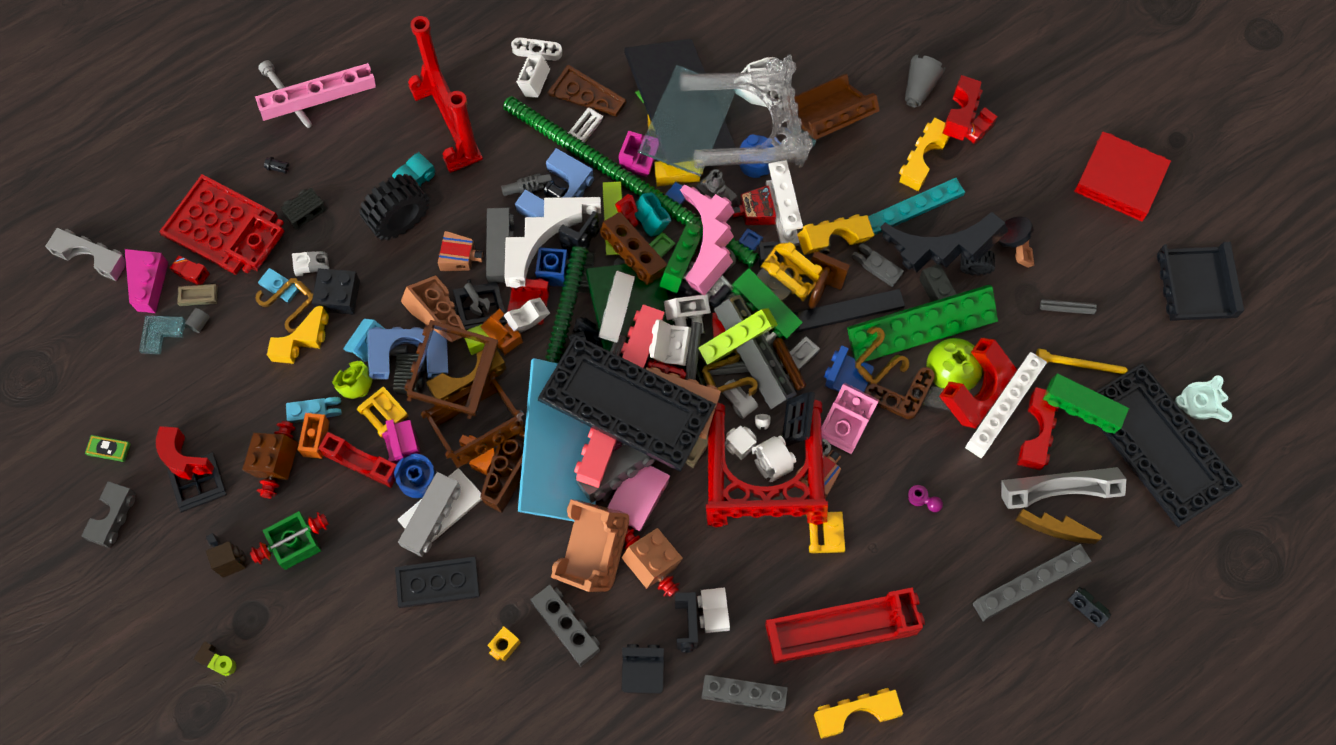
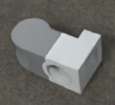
M312 251L292 254L293 269L296 277L303 276V273L318 272V268L329 269L328 254L326 252Z

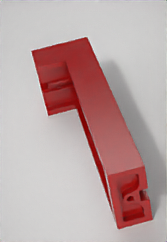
M912 587L888 592L885 597L766 620L765 626L771 646L773 662L776 664L915 636L923 629L922 625H925L923 614L919 613L916 605H919L918 594L914 593Z

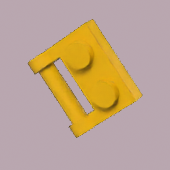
M384 386L357 408V411L361 415L364 414L378 430L377 433L381 438H383L382 433L388 432L386 424L383 425L370 411L371 406L374 405L387 421L393 419L395 424L402 422L409 416Z
M828 512L827 523H823L824 545H819L817 525L809 523L811 542L809 553L845 552L842 512Z

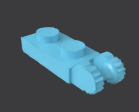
M329 397L326 399L286 403L287 421L291 423L303 422L305 413L323 414L326 417L339 416L342 414L341 409L327 410V406L340 404L341 398Z

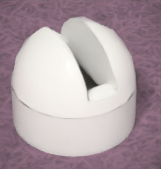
M767 414L756 415V427L760 430L761 427H764L766 430L770 426L771 417Z

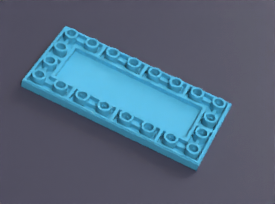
M533 358L530 368L518 512L574 521L568 517L567 513L570 499L591 503L578 486L576 481L577 473L574 472L577 462H582L584 455H581L584 444H589L591 439L588 437L591 427L538 401L540 393L558 363Z

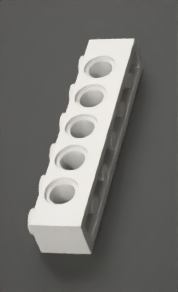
M1032 352L1029 353L965 448L980 458L984 456L1047 362Z

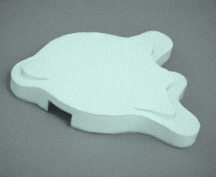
M1219 375L1214 376L1208 382L1189 384L1182 391L1181 395L1177 396L1174 400L1180 409L1194 419L1206 420L1216 418L1223 422H1229L1232 419L1231 412L1222 406V403L1228 400V396L1221 389L1224 380Z

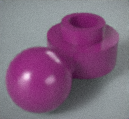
M915 485L910 488L908 499L912 505L922 506L927 504L928 509L932 512H939L942 509V500L935 496L928 497V491L924 486ZM920 492L922 495L918 497L915 493Z

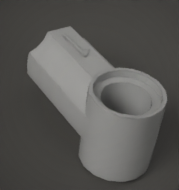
M734 379L729 380V381H728L727 383H725L724 385H727V384H729V383L735 382V380H734ZM740 386L722 392L732 404L734 411L742 419L758 408L755 399L746 394Z

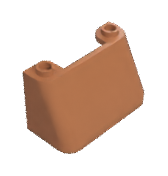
M570 499L567 513L568 517L574 520L566 556L554 562L551 578L588 592L609 591L615 580L629 525V515L606 507Z

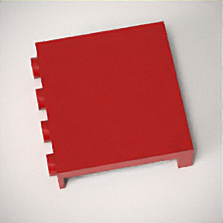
M1102 132L1074 192L1143 221L1151 208L1171 160L1166 159L1162 155L1152 153L1146 148L1138 147L1127 140L1117 138L1111 133Z

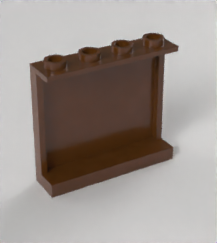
M843 74L783 101L786 116L815 140L880 111L877 95L874 93L866 96L849 84L847 74Z

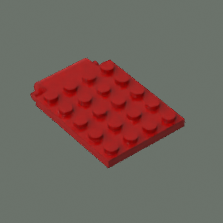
M201 174L159 233L237 275L243 265L245 266L242 270L246 273H249L251 269L258 271L285 231L281 228L284 224L282 220L277 219L274 223L278 217L275 212Z

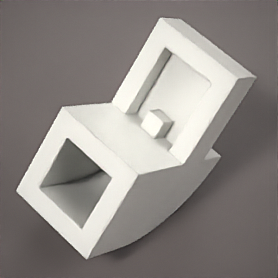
M541 298L529 300L520 309L508 311L504 317L513 331L519 330L521 333L541 322L550 312Z

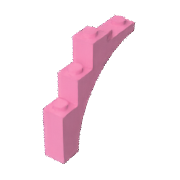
M684 184L680 191L684 198L699 211L703 224V242L700 253L685 279L691 288L705 296L733 263L730 252L725 247L734 237L730 231L731 227L726 223L733 215L734 210L731 206V201L726 197L721 198L715 194L711 198L706 194L702 195L695 187L690 188Z

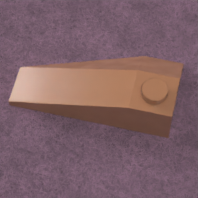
M436 275L406 287L401 302L417 319L429 325L430 320H434L465 330L460 317L454 310V303L450 301L447 287ZM434 329L450 342L462 338L458 335Z

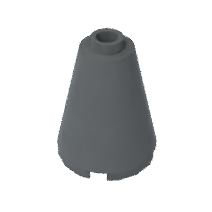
M914 55L910 63L905 101L907 105L914 108L923 104L946 69L941 67V62L925 55L923 58H918L919 55Z

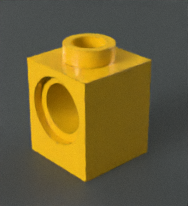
M503 626L487 646L491 649L489 654L496 660L501 658L506 661L521 642ZM501 641L508 642V647L505 650L498 649V644Z

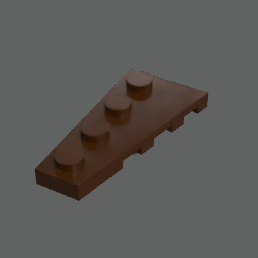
M570 65L566 66L548 91L549 96L616 117L627 103L626 99Z

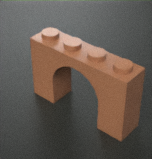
M646 367V370L715 403L717 406L721 393L717 387L712 385L703 386L696 380H684L677 374H665L658 368ZM716 406L710 418L708 419L700 435V438L706 439Z

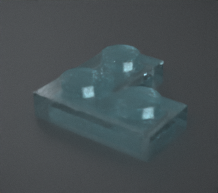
M145 316L139 348L141 354H161L163 337H183L185 319L183 317Z

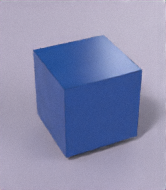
M539 247L535 272L536 279H543L550 286H565V274H567L566 271L568 269L567 250Z

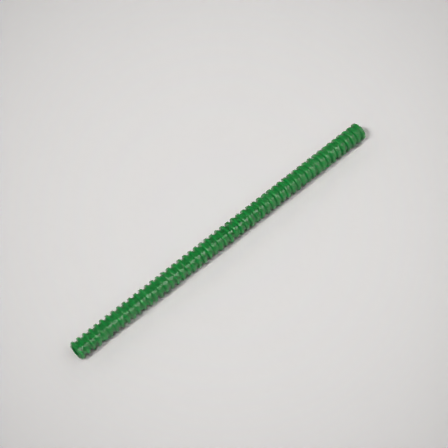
M513 96L505 100L503 104L505 111L508 110V113H512L513 116L521 119L522 122L530 125L536 131L539 130V133H543L546 137L548 136L549 139L557 142L558 145L566 148L567 151H570L572 154L575 153V156L580 157L581 160L584 159V162H589V165L598 168V171L607 174L612 180L621 182V185L625 186L626 189L630 188V191L639 195V197L642 194L652 192L659 199L661 207L670 216L672 215L673 219L676 218L678 222L681 221L682 225L691 222L703 227L700 216L697 217L696 213L692 214V211H688L686 207L683 208L682 204L678 205V202L672 198L669 199L668 195L664 196V193L658 189L655 190L654 186L650 187V184H646L644 180L641 181L640 177L636 178L635 174L632 175V172H627V169H623L621 165L618 166V163H614L611 159L609 160L607 156L604 157V154L595 151L594 148L586 145L585 142L577 139L571 133L568 134V131L561 127L559 128L557 124L555 125L554 122H550L549 119L541 116L540 113L532 110L527 105H523L521 101L519 102ZM732 238L726 245L727 248L733 251L735 258H738L740 262L743 261L745 265L748 264L749 268L753 267L759 258L758 253H754V250H749V247H744V244H740L738 240L735 241V238Z

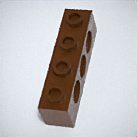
M621 212L603 221L600 230L603 239L611 244L614 251L625 260L627 266L635 271L640 280L649 285L663 276L668 264Z

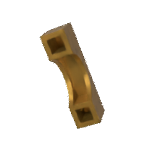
M483 350L477 353L476 367L469 375L462 378H452L441 373L427 381V386L434 398L446 400L471 386ZM496 350L489 374L496 372L500 376L507 368L504 360Z

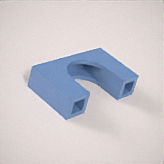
M557 148L546 161L547 171L560 177L569 185L567 193L562 198L582 197L585 188L589 187L594 181L592 168ZM525 190L515 203L516 211L525 217H544V200Z
M374 327L368 329L369 377L372 379H388L390 373V351L397 345L406 343L418 347L419 343L424 341L425 336L422 335L424 329L420 327L403 329L401 327L383 329L382 327ZM433 330L425 355L427 379H433L441 373L448 375L447 339Z

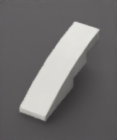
M616 271L599 332L600 338L618 342L634 276Z

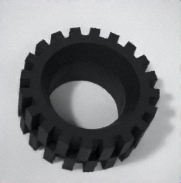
M398 174L395 178H388L387 182L382 181L379 183L380 186L378 188L374 187L371 190V195L367 194L365 197L366 201L361 203L362 208L359 210L361 218L380 240H390L391 237L395 239L398 238L399 234L404 235L406 230L413 229V225L421 221L420 218L424 217L427 213L425 210H428L430 207L428 195L411 175L408 176V174L403 176Z

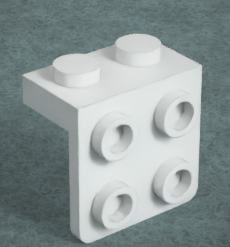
M657 319L652 328L653 340L649 347L650 357L661 363L686 366L692 328L670 325Z

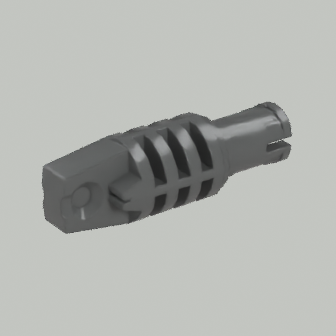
M540 173L518 178L517 182L501 185L503 196L516 193L522 194L525 190L529 192L542 190L552 179L550 174L540 175Z

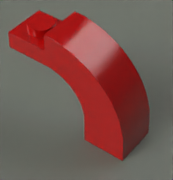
M159 427L156 437L157 453L172 473L190 480L193 473L197 475L213 473L214 466L208 458L187 457L181 454L185 436L179 428Z

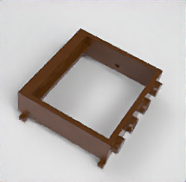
M430 320L429 325L426 324L423 330L424 341L419 343L417 348L418 359L413 361L411 367L412 378L411 380L408 379L405 385V391H407L406 394L408 396L407 401L411 402L412 398L468 414L467 419H471L472 416L476 417L497 350L498 340ZM434 329L485 343L466 406L414 392Z
M491 372L488 375L481 401L497 392L514 417L453 452L437 426L461 412L436 405L421 413L423 419L427 417L430 425L445 447L447 459L451 457L457 468L467 464L469 461L525 429V424L521 418L524 415L523 411L515 409L495 378L498 377L496 372ZM472 385L444 401L466 406Z

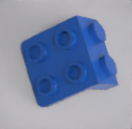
M841 345L840 350H835L831 359L834 362L832 368L828 367L824 378H827L825 387L840 392L842 385L847 383L864 392L868 382L857 371L858 369L855 368V358L847 355L849 348ZM865 362L861 363V366H864L872 375L874 367Z

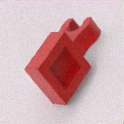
M627 194L615 205L618 213L621 212L635 228L638 225V221L634 214L638 209L633 195Z

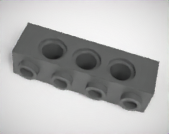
M548 585L530 600L581 667L600 652L598 647L600 643L594 635L590 637L586 632L588 627L583 620L575 618L573 614L576 612L569 603L565 605L561 599L564 596L557 587L553 589L551 585ZM553 604L560 606V610L556 613L549 611L550 606ZM563 621H572V626L569 629L562 628ZM583 636L585 638L584 643L581 645L574 644L575 637Z
M705 675L701 699L784 711L788 687Z

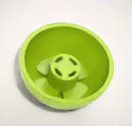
M960 338L946 339L934 346L928 355L926 365L927 368L932 369L934 372L933 383L942 390H944L949 381L962 383L968 390L974 388L983 374L981 365L971 353L975 346L969 341Z

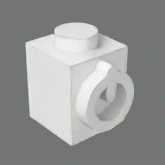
M740 425L737 429L732 428L726 434L725 444L727 450L732 455L736 454L741 460L756 446V436L745 426L742 427Z

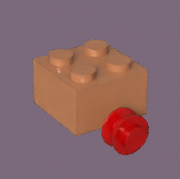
M628 528L624 541L626 544L624 549L627 550L622 556L624 562L646 589L659 581L658 590L663 589L665 591L664 597L675 595L679 591L677 587L680 584L672 582L674 576L666 577V575L676 569L683 559L658 528L641 539L640 535L634 536L635 529L630 530Z

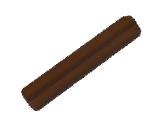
M778 338L774 340L773 346L796 390L805 388L806 383L783 339Z

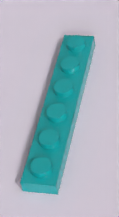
M954 178L872 214L868 218L874 235L881 233L880 227L885 222L894 227L964 196L965 191L957 178Z

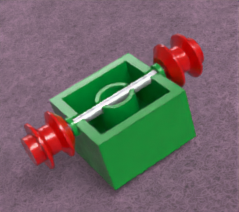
M298 511L262 530L269 545L260 542L259 548L256 549L252 546L250 555L255 563L259 562L262 565V560L264 558L271 560V553H274L278 564L286 570L321 551L312 531L319 535V529L324 528L328 530L326 526L329 525L326 516L324 514L320 515L319 512H317L316 518L309 517L307 522L302 513Z

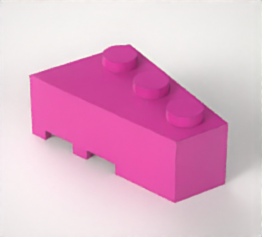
M125 249L129 303L138 312L156 313L169 262L162 253Z

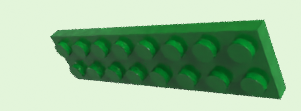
M986 285L847 327L853 358L857 361L877 338V332L874 334L867 333V330L871 327L881 328L885 333V338L864 362L998 322L993 287Z

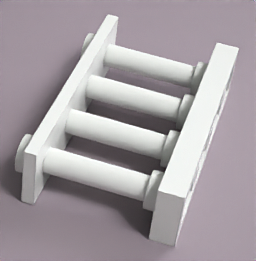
M787 160L769 163L768 166L772 180L766 181V186L769 185L776 213L775 225L780 244L790 242L795 247L799 246L797 229L803 228Z

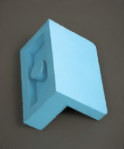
M363 319L343 349L354 353L361 360L367 362L368 329L382 326L375 320Z

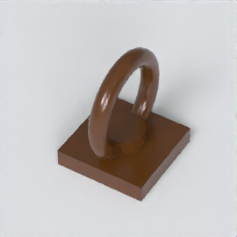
M818 251L814 252L811 262L814 265H820L823 270L808 303L810 309H814L817 306L826 285L842 290L850 267L849 264Z

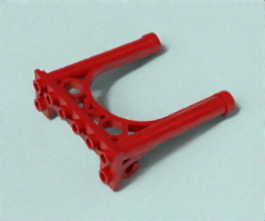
M424 16L415 17L411 21V29L416 36L423 64L420 78L418 75L412 76L408 81V86L415 101L432 95L456 143L455 150L453 147H449L443 152V160L451 173L483 160V157L475 142L467 110L466 95L461 91H450L439 67L430 34L431 26L429 20Z
M814 400L810 438L805 440L806 460L803 468L791 480L780 485L768 487L747 484L737 479L729 471L725 462V406L717 403L708 431V504H706L708 526L721 527L728 525L727 516L733 518H740L742 516L758 518L766 515L781 517L783 515L799 517L807 515V523L814 525L827 523L828 501L825 499L821 429L822 402ZM807 472L808 487L806 486V484L801 482L803 478L806 476ZM724 475L731 482V484L728 485L725 489ZM796 487L803 490L804 495L793 498L788 496L787 492L791 488ZM739 488L746 495L742 499H732L729 493ZM782 492L784 500H773L775 497L780 496L779 493ZM750 493H753V497H757L760 500L749 501Z

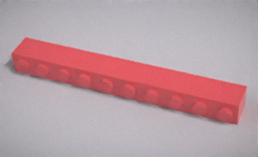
M642 305L641 311H636L633 320L636 323L634 327L631 326L627 337L630 339L628 343L624 342L621 350L622 358L645 369L650 355L649 347L653 340V325L657 319L663 321L665 312L646 305ZM591 427L588 437L591 439L589 444H584L581 453L584 457L582 462H577L574 472L577 473V481L599 488L617 440Z

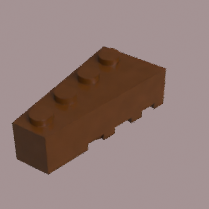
M524 431L497 445L495 455L491 460L490 471L487 473L480 495L485 505L501 513L521 480Z

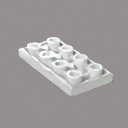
M459 468L448 477L458 481L461 493L457 500H453L450 514L447 518L444 517L441 522L440 532L438 535H434L431 542L436 540L482 500L480 498L481 492ZM420 501L397 519L404 528L408 525Z

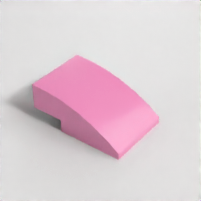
M844 383L821 427L822 439H826L830 444L852 454L879 399Z
M651 465L642 468L636 476L622 482L607 508L628 514L629 526L641 531L668 485L670 475Z

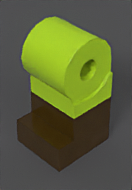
M204 641L193 660L224 676L233 674L236 670L235 661L228 656H219L213 653L216 647Z

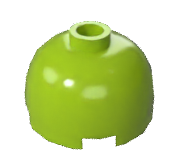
M354 361L349 363L350 367L344 372L340 370L332 381L336 391L348 399L365 396L369 392L373 381L369 377L368 367L362 361Z

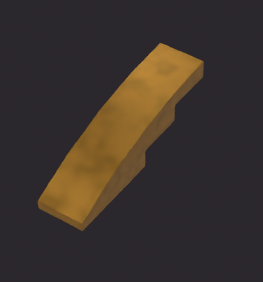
M1023 509L1016 518V521L1036 531L1073 542L1096 544L1102 538L1098 533L1068 516L1059 521L1044 512L1039 518Z

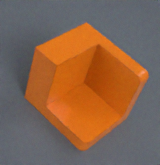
M500 308L480 326L489 337L498 341L508 334V330L499 322L504 315Z
M508 323L504 325L508 330V334L498 341V348L504 355L523 343L520 333L513 331Z

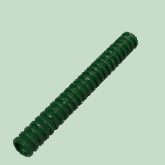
M580 246L572 247V258L569 259L571 263L568 264L569 269L566 271L568 275H565V286L562 287L564 291L561 292L562 297L559 299L561 303L558 304V314L555 315V326L552 327L554 331L551 332L552 337L549 339L551 343L548 344V355H545V358H547L545 361L559 363L561 356L564 354L562 350H565V339L568 338L566 334L569 333L568 328L571 326L569 322L572 321V311L575 310L574 305H576L575 299L578 298L576 294L579 293V282L582 281L580 277L583 276L582 271L585 269L583 266L586 265L585 260H587L586 254L589 253L586 248Z

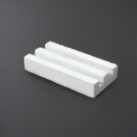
M588 107L568 134L571 133L577 139L586 142L602 122L603 116ZM590 114H592L589 120L586 121V123L583 125L581 130L577 134H575V132L579 129V127L583 124L587 117Z

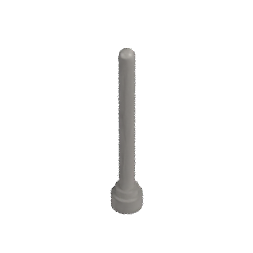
M263 61L258 67L260 72L264 76L269 77L278 90L285 88L274 73L275 67L271 61ZM303 110L295 111L303 124L310 128L312 123Z

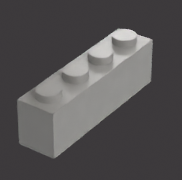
M439 472L436 473L398 541L401 547L423 557L424 553H428L432 546L431 540L434 535H438L440 532L442 520L444 517H448L452 509L451 504L453 500H457L461 493L458 481Z

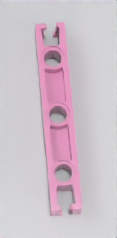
M369 63L255 96L263 121L372 89L376 85Z

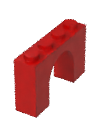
M981 338L971 351L984 372V382L980 392L973 397L964 384L949 381L939 395L962 426L976 429L1017 372V368L994 339Z

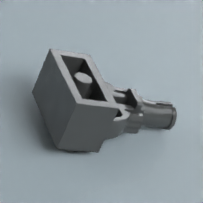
M718 169L712 170L707 177L696 185V189L702 195L706 194L713 198L716 194L721 198L726 197L732 203L731 206L737 204V195L725 185V181L722 179L723 174Z

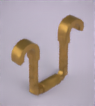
M290 278L266 302L261 301V297L264 295L261 290L257 292L255 297L260 306L269 307L292 284H295V287L305 296H308V299L285 321V328L291 334L297 328L291 329L290 324L311 304L313 298L311 290L301 281H297V278Z
M871 327L867 330V333L870 334L877 332L878 336L871 346L855 361V368L858 369L857 371L869 384H877L900 360H902L900 371L905 372L909 368L908 358L902 355L894 356L874 379H872V375L864 366H861V363L865 361L885 338L884 331L878 327Z
M736 349L732 351L736 353L735 356L704 366L702 373L707 385L716 386L708 371L734 364L741 359ZM746 377L720 386L718 390L724 392L749 384L753 386L749 388V396L757 392L758 384L754 378Z

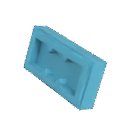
M269 268L258 283L275 294L289 280ZM292 284L279 297L290 303L299 292V289L295 287V284Z

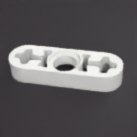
M515 38L511 43L512 51L517 56L542 55L545 60L553 61L559 60L562 57V47L557 42ZM535 46L542 48L539 52H534L532 49Z

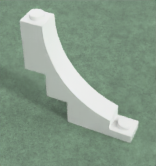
M600 197L544 198V217H525V237H506V287L518 288L525 286L528 268L539 247L558 233L562 224L570 227L582 222V214L591 215L593 211L601 213Z

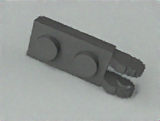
M863 243L859 245V250L868 256L867 260L858 252L852 254L853 259L863 265V268L891 287H894L904 274V270L877 252L872 251L869 246Z

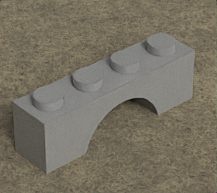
M56 228L45 246L53 255L67 261L80 254L93 255L94 268L99 274L117 281L126 267L124 254L116 249L111 251L99 242L97 244L92 243L87 237H78L68 229L61 230Z

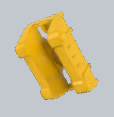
M790 242L777 244L760 266L770 276L775 277L791 290L792 294H796L801 301H804L815 287L823 270L820 265H814L799 253L795 245ZM775 251L783 256L784 262L779 263L777 261V256L774 254ZM787 268L792 269L794 273L793 278L785 273ZM799 275H806L813 281V284L809 282L804 283Z

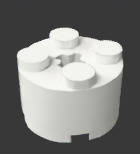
M773 436L752 448V455L756 453L757 459L754 460L757 468L765 479L771 478L770 482L793 471L796 458L786 448V443L782 436Z

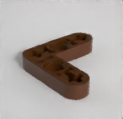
M927 367L921 368L905 397L878 384L869 385L865 393L871 395L870 392L877 390V395L874 396L879 399L877 406L905 419H913L918 414L933 384L935 375L932 369ZM925 374H929L923 386L921 384L922 378ZM920 389L923 395L919 398L914 397L912 391ZM883 393H884L885 395H884V397H883V402H881L880 400H881V397H882V395H883ZM889 397H894L897 400V404L889 406L886 400ZM911 401H913V411L906 413V408H908L911 404Z

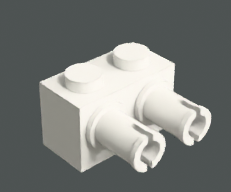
M708 294L705 296L697 295L664 301L667 320L675 321V326L687 327L686 319L689 317L691 324L693 322L702 323L701 334H705L702 317L704 314L711 313Z

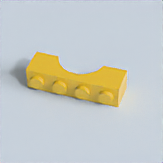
M934 117L932 123H927L923 131L925 135L918 138L915 145L917 147L916 150L910 152L907 158L908 164H903L899 172L901 175L900 183L919 192L930 170L924 162L923 155L933 149L943 150L950 136L942 134L945 122Z
M859 214L853 215L846 220L844 217L838 218L831 223L828 220L823 221L816 226L808 224L797 234L804 255L814 253L815 251L820 252L829 246V237L832 234L843 237L849 245L866 242L874 236L868 216H860Z
M889 688L877 691L878 695L871 697L868 693L858 696V700L853 702L846 699L837 702L838 706L830 708L829 704L818 707L814 717L821 739L842 733L847 716L856 711L869 712L880 722L901 717L903 712L896 690L890 691Z

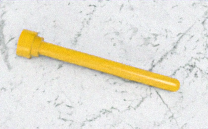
M1038 348L1036 351V355L1047 363L1054 362L1119 374L1128 372V369L1123 366L1052 355L1045 349Z

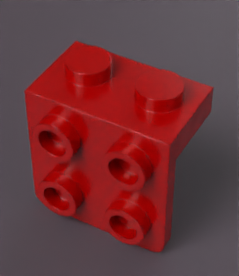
M526 278L525 286L511 287L507 312L520 309L529 300L541 298L547 307L550 293L549 283L540 278L535 280ZM543 319L541 322H539L538 324H539V325L543 324V323H544V319Z

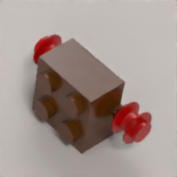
M288 421L277 423L280 429L275 431L274 434L253 433L242 470L257 478H266L260 481L263 485L262 489H257L261 497L271 499L272 496H277L274 488H279V485L275 479L288 480L298 442L293 440L294 437L291 435V431H295L296 428L293 427V423Z

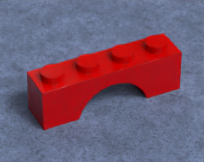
M961 75L953 95V100L961 106V109L950 110L942 134L962 141L966 134H970L973 126L970 123L974 121L975 112L979 105L977 100L980 99L983 91L980 89L981 81Z
M1037 387L1031 393L1028 412L1034 415L1039 423V436L1022 444L1017 465L1041 470L1049 462L1050 454L1047 451L1053 442L1051 431L1056 426L1057 418H1054V415L1059 407L1051 406L1047 401L1043 400L1046 390Z
M327 432L318 448L323 456L392 488L396 481L394 470L397 464L380 456L369 455L355 448L346 440Z

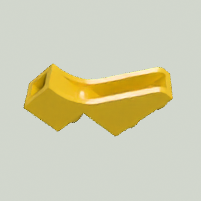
M315 307L292 334L280 338L271 337L267 351L269 359L272 362L294 364L295 358L299 355V347L320 349L321 342L325 340L324 327L328 324L329 315L324 307Z

